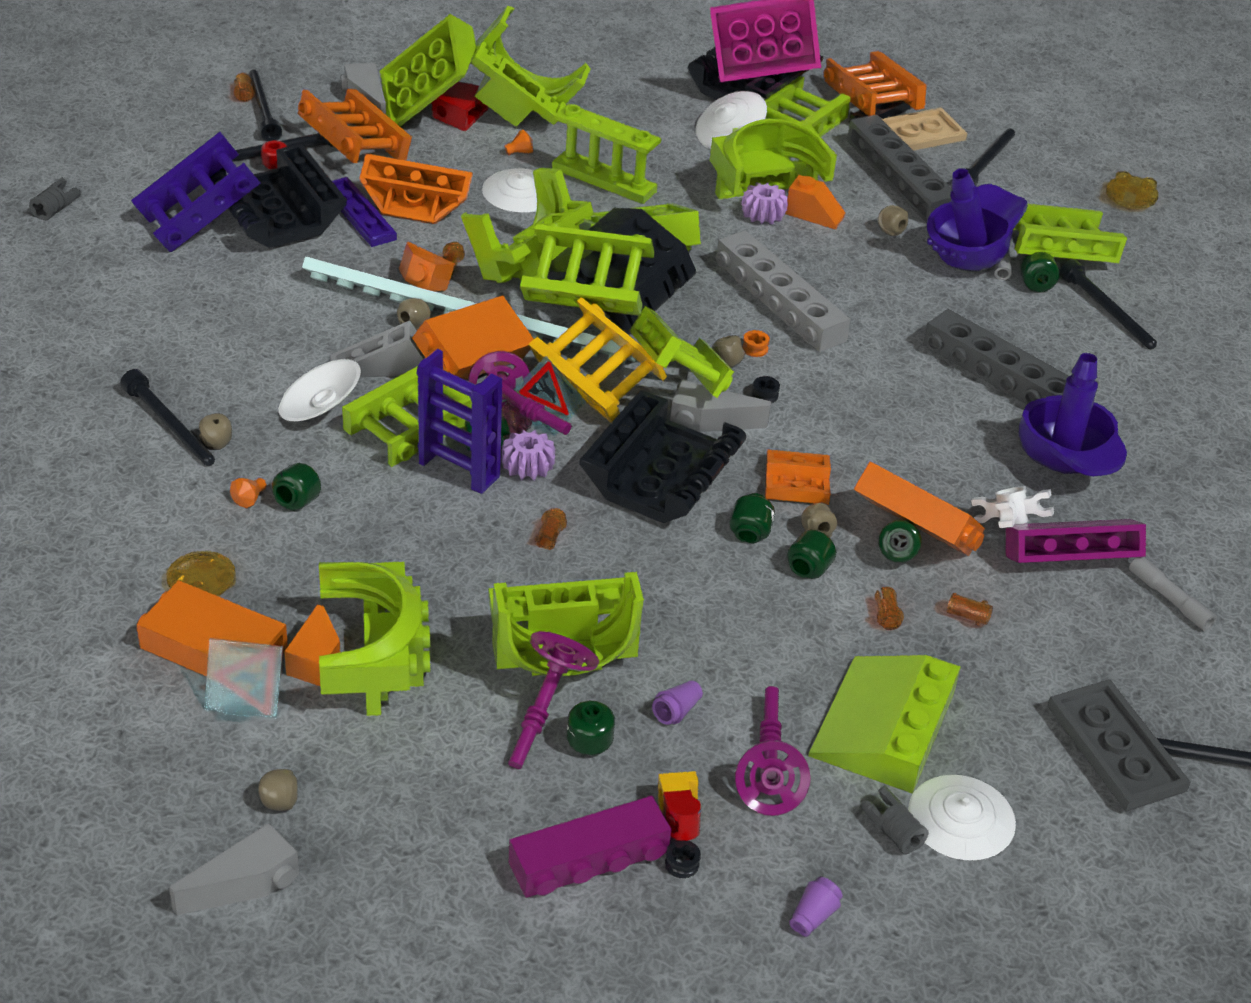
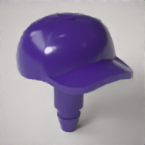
M959 168L953 172L952 191L950 193L951 202L942 204L928 217L926 226L928 234L927 243L932 245V249L938 253L946 264L956 269L965 271L990 269L1001 262L1007 255L1013 228L1024 215L1028 204L1024 198L993 184H984L976 187L968 170Z
M1082 353L1072 369V375L1066 379L1063 395L1037 399L1029 402L1024 407L1018 434L1022 448L1034 462L1063 474L1081 473L1092 477L1103 476L1117 472L1125 465L1127 450L1118 435V422L1109 410L1094 402L1098 384L1095 381L1097 378V357L1091 353Z

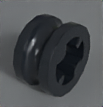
M769 376L758 377L753 381L752 397L774 403L779 397L780 383L775 378Z
M677 840L672 842L666 851L665 867L667 871L674 877L681 879L694 876L698 872L700 865V849L691 841ZM683 855L689 857V859H685L682 863L676 861V859H681Z

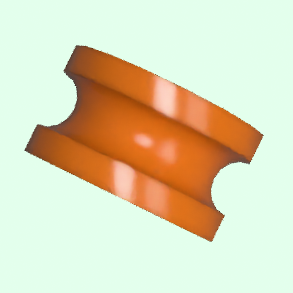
M759 330L748 331L744 334L742 348L749 356H764L768 352L770 338L765 332Z

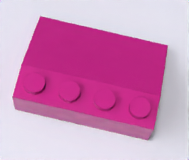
M756 0L710 7L720 82L821 68L814 0Z

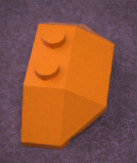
M366 154L359 179L382 215L437 224L467 200L473 173Z

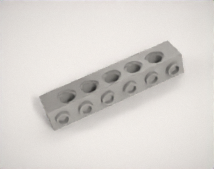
M746 230L718 240L716 254L718 265L731 274L738 283L747 288L755 298L763 302L772 313L779 316L789 328H792L803 337L806 343L811 344L816 350L822 352L847 342L851 319Z

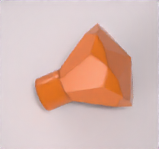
M522 129L511 143L504 145V148L508 155L515 152L530 154L534 152L533 139Z
M238 478L231 482L230 494L236 504L249 508L255 504L259 492L265 490L267 484L262 478L254 481Z

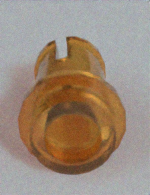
M239 73L235 76L236 79H234L235 87L233 93L237 100L247 102L253 98L254 88L251 85L250 76L246 73Z
M454 241L444 246L442 258L455 263L453 275L458 262L462 261L465 256L463 246Z
M551 508L542 515V525L535 537V542H537L536 544L540 548L553 549L560 531L566 528V515L558 508Z
M882 587L880 589L883 598H881L878 590L875 593V600L879 611L877 622L886 630H895L901 626L904 613L898 607L896 591L891 587Z
M953 593L948 603L947 613L975 621L977 626H980V624L987 625L992 615L993 606L988 605L987 600L979 602Z

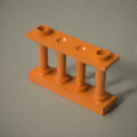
M870 52L868 64L843 68L831 58L826 59V68L823 72L825 82L839 94L843 93L851 97L850 102L866 115H875L876 104L901 100L915 110L925 109L927 85L882 52Z
M347 89L343 102H321L308 90L302 91L301 100L298 104V115L352 163H358L360 150L384 149L394 159H407L412 136L358 90Z

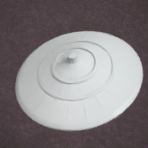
M750 91L734 92L719 98L708 106L699 117L695 128L698 140L704 147L711 149L713 137L727 136L733 132V128H739L751 122L765 119L767 114L766 102L759 94Z
M522 168L503 170L488 177L482 186V193L486 200L498 208L513 212H533L537 208V195L533 177L534 170Z
M350 359L333 360L319 365L302 375L285 391L278 407L280 417L287 421H304L320 416L337 406L356 386L361 374L359 364Z
M943 775L929 779L914 791L908 805V811L929 831L924 843L937 852L952 858L980 860L992 857L1003 851L1012 841L1015 834V816L1008 801L995 788L972 777Z

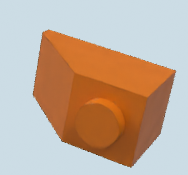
M798 175L789 187L788 206L785 214L836 230L845 217L846 212L824 182L815 180L810 176Z
M407 242L399 271L404 281L416 287L430 291H445L448 288L455 263Z
M317 604L284 651L286 675L320 686L319 656L340 653V639L324 606Z

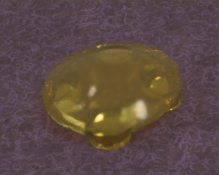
M1119 171L1116 173L1115 178L1106 185V194L1114 203L1125 208H1148L1158 200L1157 181L1153 178H1140L1131 176L1126 171Z
M196 551L180 556L170 565L166 573L167 585L170 588L180 580L216 596L223 594L227 589L232 588L236 584L235 566L226 556L212 551Z

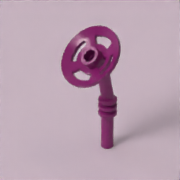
M495 351L482 356L474 363L469 373V382L476 385L478 376L483 369L488 373L486 378L491 373L502 378V400L506 399V401L502 402V408L514 405L519 409L521 415L534 422L540 421L564 435L570 432L572 425L569 422L545 410L544 405L533 401L530 397L525 399L519 392L514 391L516 386L515 379L523 376L521 389L531 379L526 363L519 356L511 352ZM503 361L515 366L513 369L506 365L494 366V362Z
M543 631L534 632L531 635L530 644L542 657L548 660L547 666L549 670L534 705L528 707L524 720L521 723L522 732L508 761L511 767L522 768L536 734L542 732L545 720L549 716L547 709L562 674L567 673L568 669L576 671L595 670L599 664L598 657L590 649L568 637ZM539 644H543L542 649L539 648Z
M769 686L765 689L764 720L760 723V743L752 746L743 754L735 772L736 788L743 802L758 813L772 816L785 814L795 809L806 797L811 779L810 769L804 756L792 745L781 741L782 724L778 721L779 689L775 686ZM778 750L789 754L784 761L778 758ZM751 761L753 762L749 776L751 785L746 787L744 779L745 770ZM760 767L761 780L756 782L755 774L757 768ZM799 767L800 782L794 793L791 791L795 780L793 768ZM788 770V781L786 785H784L783 771ZM760 792L767 795L780 794L783 802L766 804L756 800Z

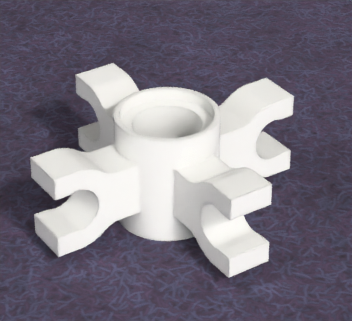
M1019 486L997 491L995 493L996 500L986 497H974L971 500L972 506L981 505L986 510L985 515H977L974 519L979 523H985L990 518L999 517V528L1027 523L1030 521L1029 514H1036L1041 517H1048L1054 514L1053 507L1043 508L1040 505V499L1050 498L1051 489L1041 490L1034 496H1026V486Z

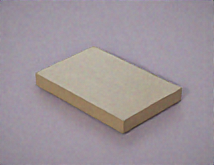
M942 107L882 119L913 151L964 141L967 138V132Z

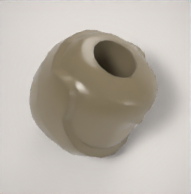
M890 205L880 211L878 224L884 233L896 236L906 229L909 214L901 207Z
M405 299L399 304L397 317L400 324L411 321L416 330H418L425 320L430 319V308L421 299Z
M736 335L720 338L712 346V349L730 368L739 364L744 359L745 351L742 348L740 338Z
M220 413L210 414L199 422V437L206 447L219 450L224 448L231 440L232 425L229 418Z
M814 503L803 511L801 524L805 531L818 530L830 538L837 527V519L826 504Z
M276 769L262 776L258 792L263 805L268 809L276 811L292 809L297 801L298 793L297 778L292 770Z

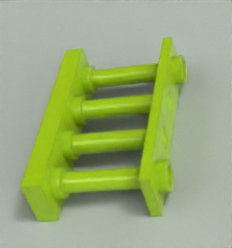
M800 76L765 99L767 105L765 119H784L802 125L811 123L817 133L823 136L847 119L851 97L842 93L831 101L824 100L804 91L805 77ZM801 100L819 108V110L813 111L795 102ZM788 110L805 118V120L799 121L781 112Z
M568 103L554 115V120L567 124L566 150L552 161V168L562 169V172L566 175L644 204L657 192V184L645 179L647 154L661 143L660 137L652 135L648 131L639 130L582 109L574 104ZM577 129L590 133L589 157L576 152ZM600 137L613 142L611 166L599 161ZM623 146L636 150L634 175L622 170Z
M1027 203V210L1013 228V230L1019 232L1014 248L1018 254L1032 255L1037 252H1046L1052 257L1119 263L1127 241V237L1123 233L1101 231L1099 225L1103 212L1096 210Z
M554 223L535 225L538 241L540 244H543L536 275L532 277L522 276L520 288L525 300L580 308L577 300L582 297L589 304L596 303L603 311L640 315L642 301L639 291H635L634 287L641 258H654L655 253L651 238L639 234L627 236L566 228ZM555 246L572 248L565 279L561 281L547 278ZM584 249L601 251L594 282L590 285L576 282ZM613 253L630 255L623 286L619 289L605 286Z
M647 306L643 308L631 327L630 332L657 364L664 368H667L668 364L674 361L690 369L705 388L716 398L719 397L721 392H725L729 388L734 371L703 339L699 337L694 346L679 338L654 310Z
M417 367L342 406L343 430L352 436L363 429H368L385 442L388 446V464L391 467L402 461L409 460L419 452L418 420L403 409V407L415 402L418 404ZM443 384L444 394L452 400L472 408V401L469 396L448 386L445 387ZM443 410L444 421L459 428L464 426V419ZM386 416H392L406 426L408 430L396 436L378 421Z

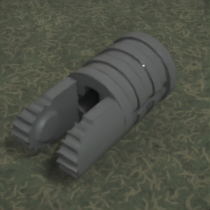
M62 177L32 198L29 202V208L36 218L47 221L81 195V191L74 187L64 193L63 189L67 184V180Z
M885 785L878 790L882 800L890 806L883 814L868 800L860 804V808L882 832H885L893 840L903 854H909L919 849L926 841L929 834L928 829L913 817L907 807Z

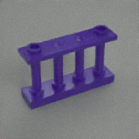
M221 132L209 139L131 200L149 222L157 220L161 227L154 231L153 234L169 252H173L260 184L245 163L238 167L234 164L232 160L239 154ZM221 168H224L228 175L214 184L210 177ZM201 185L206 192L192 202L188 194ZM179 202L183 210L169 219L165 212Z
M437 349L427 358L421 360L417 367L419 464L425 466L437 455L470 471L471 489L482 494L500 477L502 378L491 373L485 380L476 385L443 370V351ZM443 384L469 396L472 401V408L444 396ZM443 410L470 422L472 433L444 421ZM443 435L469 446L471 458L443 445Z

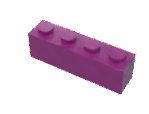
M1133 519L1014 524L1013 527L1006 528V557L1018 563L1146 557V524Z
M648 796L509 839V865L525 898L537 894L547 895L556 888L568 884L585 883L593 876L609 871L619 872L628 865L644 860L654 861L666 854L667 848L670 845L671 828L653 796Z

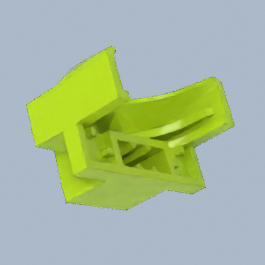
M507 5L503 12L476 41V49L470 63L485 75L475 97L515 127L533 110L542 118L555 125L558 121L554 120V115L565 107L566 103L584 86L591 68L588 64L584 63L567 76L549 78L536 75L521 67L507 53L501 39V34L508 27V24L505 22L514 11L513 7Z
M784 119L757 120L742 127L733 128V132L727 136L712 138L710 162L717 171L715 194L718 199L744 196L748 186H755L756 183L762 185L768 183L771 186L778 185L779 189L785 190L789 189L798 175L810 176L818 180L819 174L824 182L833 181L837 155L821 138L811 123L802 125ZM788 156L797 158L799 160L791 161Z
M538 168L533 171L537 195L535 219L533 225L512 237L514 243L509 246L508 243L500 244L488 213L475 215L464 212L461 215L484 280L504 283L512 278L522 280V276L532 277L536 275L543 244H540L538 241L535 225L554 223L561 227L580 229L579 225L584 222V218L594 213L591 202L572 201L570 199L562 169ZM555 246L552 260L567 247Z
M319 562L321 599L360 598L363 599L364 647L319 656L321 695L366 693L367 716L381 715V701H388L389 691H410V687L424 686V673L430 672V651H423V648H430V627L422 625V622H429L428 600H421L420 586H413L412 576H405V562Z
M637 572L624 573L623 578L507 587L506 582L494 583L493 588H488V600L493 623L492 645L497 669L520 667L530 671L532 676L547 675L549 670L547 666L548 660L542 657L530 644L531 635L539 631L568 637L590 649L599 659V664L595 670H602V666L615 659L638 657L644 598ZM610 614L598 623V615ZM522 621V626H520L516 622ZM543 644L538 645L540 649H542ZM568 669V672L563 673L562 676L579 675L590 671Z

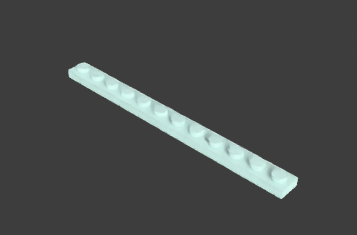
M306 256L302 268L311 273L310 278L326 283L328 278L337 280L336 285L351 290L356 285L363 287L364 293L380 297V293L390 295V300L398 303L405 299L418 298L428 304L431 312L436 307L443 309V314L477 304ZM517 314L534 339L539 337L542 340L545 337L552 339L554 342L569 329ZM582 332L565 349H569L570 345L581 347V351L596 336ZM610 340L598 352L609 355V359L621 347L613 340ZM630 356L626 360L635 362L636 359Z

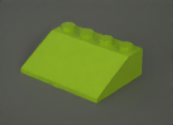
M449 14L380 70L382 90L386 102V115L400 127L465 77L476 49L474 31L471 25Z
M674 203L634 208L643 209L684 243L687 250H692V245L701 244L699 214L697 210ZM609 211L590 214L584 218V222L579 225V228L581 230L590 229Z
M928 655L855 656L808 756L913 794L953 698L961 667Z

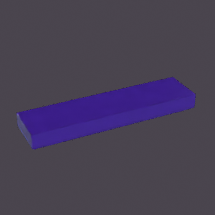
M348 177L332 181L347 199V205L341 212L371 247L397 240L396 231Z

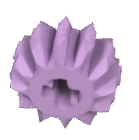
M756 183L755 186H748L747 191L742 196L741 205L744 217H750L751 222L758 220L761 225L764 222L773 225L774 221H781L782 217L785 216L788 202L785 191L779 189L778 185L771 186L768 183L766 185Z
M522 429L520 434L511 433L509 439L504 440L502 445L503 468L508 469L510 476L519 474L521 480L526 476H530L535 481L537 474L546 477L547 472L552 470L555 464L554 442L548 440L547 434L538 435L536 429L532 432H526Z

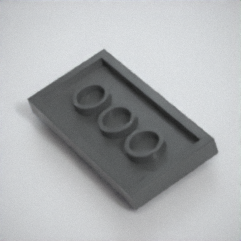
M1111 679L1050 697L1047 705L1125 811L1188 791L1191 783Z

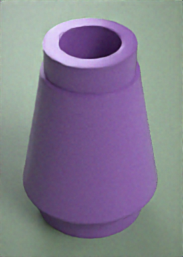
M690 680L659 692L652 703L655 717L666 725L679 723L698 700L702 698V688L697 682Z
M818 877L815 881H810L797 905L793 917L789 921L791 928L804 937H808L812 931L840 908V900L843 894L839 887L824 877Z

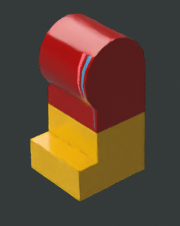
M696 771L658 774V805L671 828L670 837L680 841L693 840L700 834L701 816Z

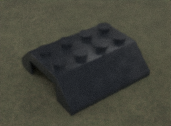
M715 47L707 51L706 55H701L688 64V71L701 93L714 100L739 91L757 93L765 100L809 71L802 70L720 82Z
M302 143L276 149L277 168L254 174L260 184L228 208L233 217L238 220V224L246 235L268 248L322 235L347 205V199ZM221 168L210 177L212 182L216 184L226 177V170Z
M613 208L588 229L589 231L627 236L639 234L652 239L655 253L654 258H641L634 290L640 293L642 310L647 306L656 311L668 298L675 294L673 286L681 288L696 274L695 266L685 244L643 209ZM567 247L551 261L548 279L559 281L565 279L572 250L571 247ZM584 249L576 280L577 283L590 285L594 282L601 251ZM612 254L605 283L606 287L619 289L623 286L630 255ZM604 311L610 316L609 320L628 335L631 334L630 329L638 318L637 315Z
M640 390L580 458L579 464L606 500L661 523H666L686 516L691 511L695 503L700 499V494L709 488V485L713 483L724 466L729 462V457L733 456L745 442L746 433L741 428L724 422L722 435L716 439L667 420L668 400Z

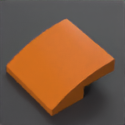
M767 449L765 498L829 505L831 495L829 481L831 471L830 455Z

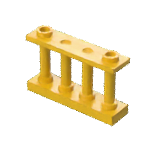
M581 297L577 300L583 313L579 320L553 343L548 342L546 344L539 337H536L528 345L536 360L542 366L548 361L551 362L555 376L612 423L620 414L617 407L620 404L619 400L646 375L652 372L662 381L667 376L663 366L657 364L637 341L609 320L596 303L589 304ZM591 324L602 331L572 359L567 358L565 360L561 357L560 352ZM610 340H613L621 347L593 374L584 376L580 373V367ZM632 356L641 363L612 391L607 390L604 393L600 389L599 384L628 357Z

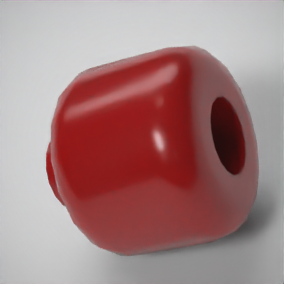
M276 140L264 143L261 147L262 164L268 169H276V149L285 148L287 145Z

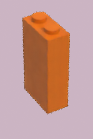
M503 295L427 319L412 337L425 358L437 349L443 351V370L464 380L469 379L472 366L482 356L495 351H506L523 359L531 350L528 344L534 340ZM503 361L494 362V366L511 364ZM483 369L480 374L486 373V371Z
M871 461L854 487V490L870 503L901 520L913 523L919 530L967 556L971 554L972 550L976 551L983 542V531L985 528L971 515Z
M180 580L169 591H165L148 613L143 614L136 624L141 649L216 681L219 680L213 676V673L272 647L276 648L277 661L288 647L286 624ZM268 657L225 676L250 693L255 687L251 682L242 680L235 682L234 678L239 677L242 671L251 673L266 671L262 668V664L268 660ZM263 674V675H261V676H259V677H255V678H256V679H262V677H263L265 674Z

